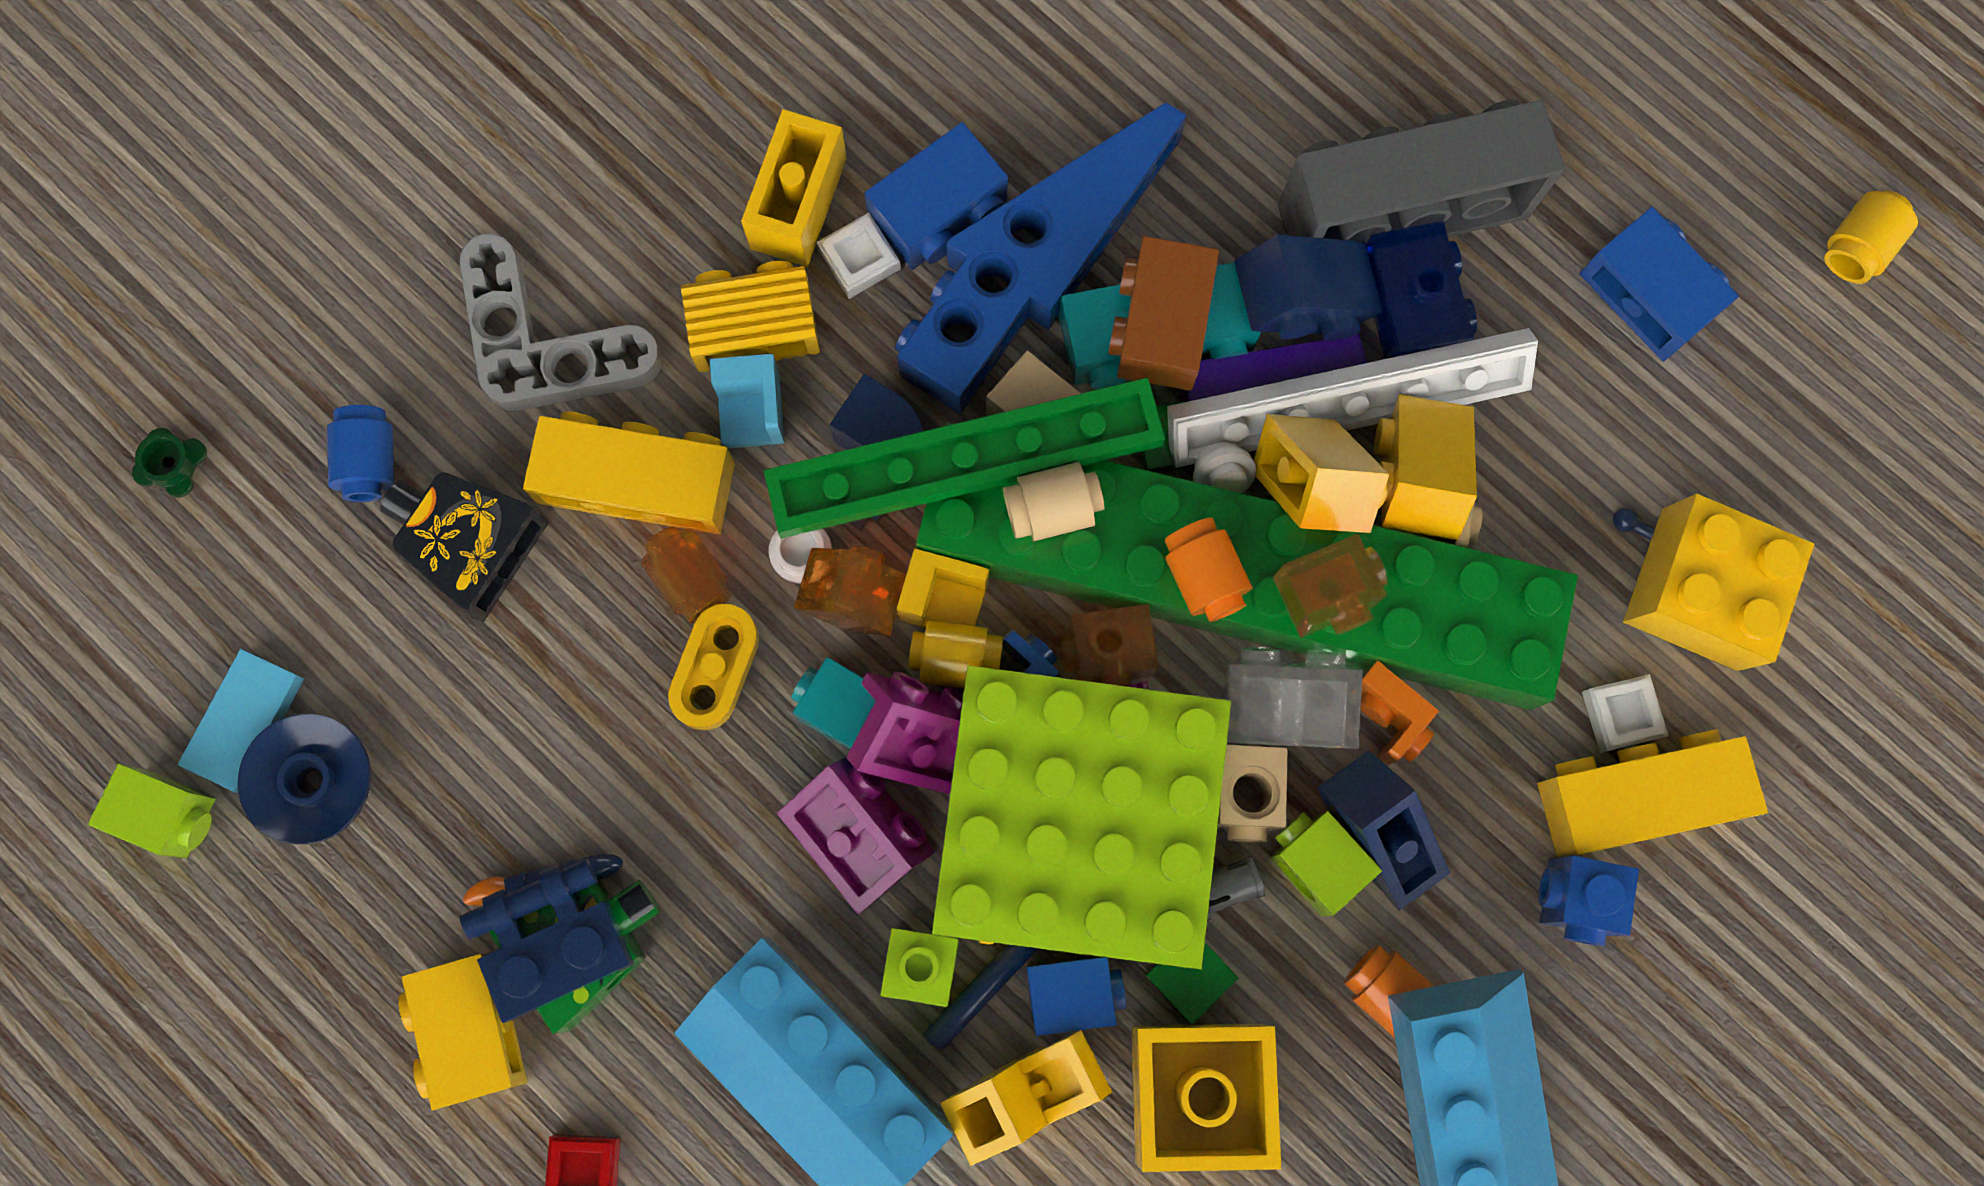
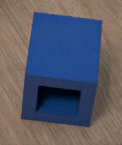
M1107 957L1026 967L1033 1029L1036 1036L1116 1026L1115 1010L1126 1009L1121 969L1109 970Z

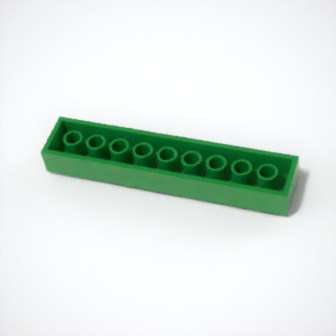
M1105 460L1081 466L1084 474L1095 471L1104 500V510L1094 512L1095 526L1037 541H1033L1031 535L1015 539L1005 504L1003 487L1015 485L1018 482L926 503L916 541V549L989 569V578L1364 670L1378 660L1401 679L1528 710L1538 708L1555 699L1578 579L1577 574L1374 525L1372 526L1371 533L1304 529L1294 522L1278 502ZM1206 518H1213L1218 530L1227 531L1253 587L1249 592L1242 595L1246 604L1244 608L1214 622H1209L1205 613L1196 616L1191 615L1165 559L1170 553L1164 541L1165 538L1189 524Z

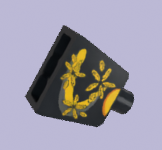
M446 472L436 475L425 493L403 480H398L387 490L380 505L382 513L403 525L393 539L391 547L457 606L483 623L549 524L531 505Z

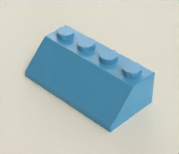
M761 938L709 990L674 1033L819 1186H905L954 1134L946 1118L771 938Z
M1517 969L1389 995L1388 1000L1420 1186H1558L1524 973Z

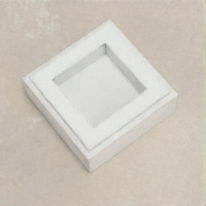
M870 213L863 215L816 242L818 251L848 299L901 270L898 257Z
M1650 674L1590 688L1582 692L1600 753L1669 736Z

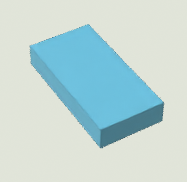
M240 649L177 765L238 793L239 767L247 748L261 731L284 718L305 678Z

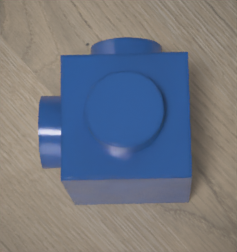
M1574 855L1549 859L1548 867L1542 874L1538 892L1539 904L1542 906L1540 923L1565 928L1563 939L1595 946H1605L1606 936H1630L1639 869Z

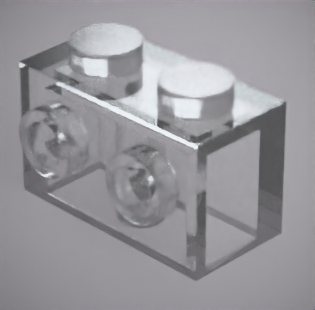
M1241 648V658L1225 659L1224 700L1231 701L1227 743L1359 749L1363 670L1354 663H1346V653L1309 650L1306 651V661L1280 660V650Z

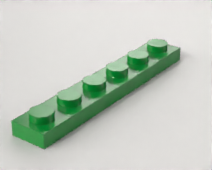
M1144 378L763 470L777 531L782 539L1017 482V477L1079 462L1083 466L1161 447L1164 444L1165 436L1149 379Z

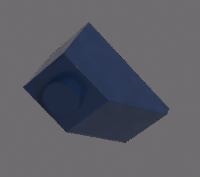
M1370 750L1317 787L1330 814L1382 870L1374 880L1391 904L1399 911L1450 874L1416 791Z

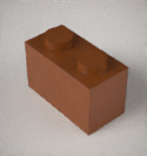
M1143 236L1138 258L1126 256L1119 294L1131 296L1127 318L1115 316L1108 352L1109 355L1120 356L1117 378L1133 381L1148 378L1150 384L1192 391L1200 368L1220 249Z

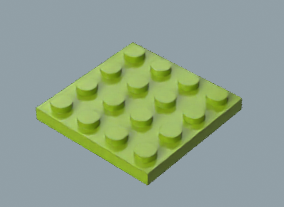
M968 665L932 935L1202 970L1231 701Z

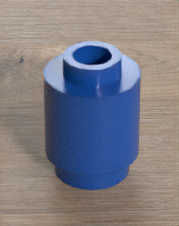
M370 405L342 406L333 411V422L327 425L328 486L333 490L342 492L344 500L352 502L376 501L382 498V491L388 490L395 483L393 426L386 422V411L382 408Z

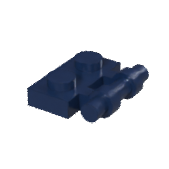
M587 858L566 868H563L561 864H556L539 872L540 880L509 894L503 889L482 898L483 906L460 916L462 929L469 940L494 930L502 948L477 959L502 1023L513 1021L634 965L609 902L603 901L586 910H582L576 892L598 882L595 871ZM551 904L559 922L526 936L519 918Z

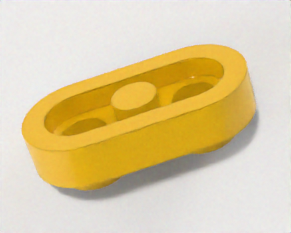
M732 604L714 605L701 613L693 626L668 692V701L673 714L683 724L692 729L701 731L715 729L724 724L735 709L759 645L757 626L750 615L742 608ZM727 629L737 631L739 636L738 642L732 649L722 650L717 647V637L722 631ZM703 688L714 690L715 701L713 705L705 710L696 709L693 702L695 694Z

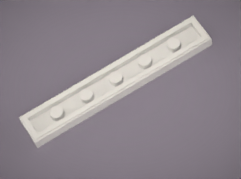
M1527 328L1167 406L1168 441L1172 462L1175 468L1195 464L1199 453L1203 449L1218 442L1234 443L1247 452L1256 451L1267 414L1335 419L1347 431L1378 424L1381 417L1390 419L1399 394L1466 405L1530 391L1532 388L1538 340L1531 330Z

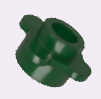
M166 428L154 429L140 443L136 450L135 465L132 469L133 479L143 487H149L154 484L166 488L167 493L175 498L184 497L193 489L194 484L191 478L197 464L202 463L206 459L207 449L198 439L192 438L184 441L174 436ZM168 458H174V465L166 468L165 461Z

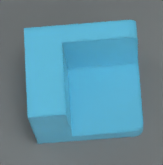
M763 354L710 359L711 384L718 396L720 434L723 446L727 448L785 444L780 373L774 355Z

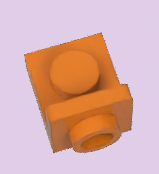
M1378 660L1365 669L1349 688L1360 698L1357 706L1368 718L1382 727L1387 728L1392 724L1398 729L1377 755L1387 766L1397 762L1401 757L1410 763L1433 738L1435 733L1427 725L1439 710Z

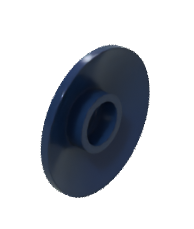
M318 714L292 715L266 727L247 748L238 773L240 803L251 823L263 834L274 840L296 845L319 843L334 837L346 829L361 812L371 785L370 761L361 740L343 723ZM317 769L322 775V784L318 790L309 793L304 787V779L310 771Z

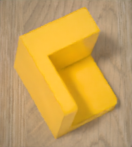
M914 548L896 609L899 621L926 628L928 620L976 626L989 582V569Z

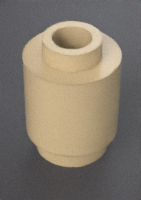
M1079 462L1017 477L1018 484L1003 487L1005 504L1015 539L1031 535L1032 540L1037 541L1095 526L1094 512L1104 510L1103 495L1095 471L1084 474Z

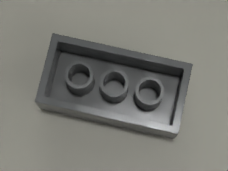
M1511 99L1493 104L1480 114L1459 118V115L1456 113H1447L1430 119L1422 127L1399 132L1396 127H1385L1367 134L1360 141L1338 145V142L1328 140L1313 144L1297 155L1279 200L1278 208L1286 235L1365 242L1368 255L1528 219L1563 173L1565 167L1543 99L1519 104L1518 100Z

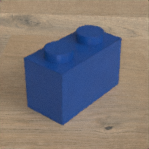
M961 122L864 192L866 209L886 240L912 271L925 261L932 264L941 260L947 255V242L950 238L1004 205L1007 201L1008 176L967 126Z
M1653 206L1602 248L1579 273L1662 362L1666 361L1739 297L1729 286V281L1723 271L1716 265L1706 262L1687 243L1681 228L1672 220L1663 218Z

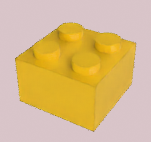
M1696 493L1661 510L1623 623L1736 671L1775 663L1815 544Z
M1267 1024L1131 1026L1135 1163L1142 1172L1281 1169L1275 1026Z

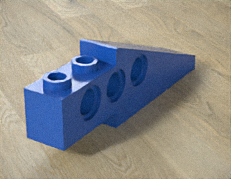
M1165 102L950 238L947 242L948 267L955 270L956 273L948 270L943 274L933 289L930 297V302L933 303V306L921 322L913 319L901 333L895 346V350L899 352L897 355L899 375L961 415L1028 318L1047 330L1052 327L1059 317L1061 296L1075 293L1179 144L1187 115ZM1022 228H1031L1038 231L1042 238L1035 243L1024 244L1017 241L1012 235ZM998 276L1003 278L1009 286L1001 292L989 293L982 290L977 284L985 277ZM954 324H964L969 326L975 334L965 342L955 343L944 337L943 332Z

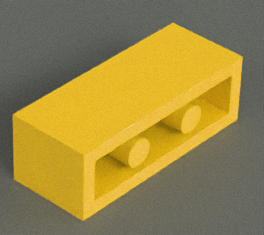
M565 411L561 412L560 419L539 416L523 490L537 504L721 535L735 462L728 448L721 446V440L711 435L686 432L683 439L659 436L660 431L650 425L624 422L622 423V428L617 429L599 426L598 420L589 415Z
M1719 729L1679 738L1682 749L1679 751L1659 754L1657 744L1651 743L1617 751L1620 763L1597 768L1594 756L1556 764L1555 769L1558 777L1539 782L1537 785L1557 858L1590 853L1767 814L1768 809L1746 736L1722 741Z

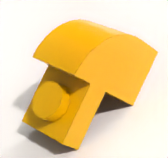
M1079 1030L1046 1047L1041 1046L964 1087L940 1104L970 1166L1023 1143L1048 1124L1103 1100L1112 1093V1090L1082 1030Z

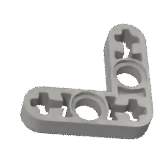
M481 234L473 237L465 244L460 254V269L478 381L482 391L497 407L507 411L535 408L641 387L649 384L658 376L662 368V354L659 346L646 329L637 325H624L535 342L523 267L512 245L504 237L496 234ZM496 254L502 262L496 265L495 271L497 283L503 291H492L490 280L480 268L487 265V255ZM499 308L514 310L517 320L513 330L503 336H492L486 333L485 321L492 311ZM631 344H637L642 353H648L638 358L639 367L634 369H628L623 360L604 362L609 374L602 376V366L595 354V350L602 349L608 360L626 356V346ZM568 354H580L588 361V369L585 375L573 383L559 381L555 376V367L558 361ZM541 361L540 369L548 385L541 388L537 379L531 376L516 380L514 385L515 391L507 393L496 382L504 380L506 377L505 370L514 367L520 376L539 374L534 363Z

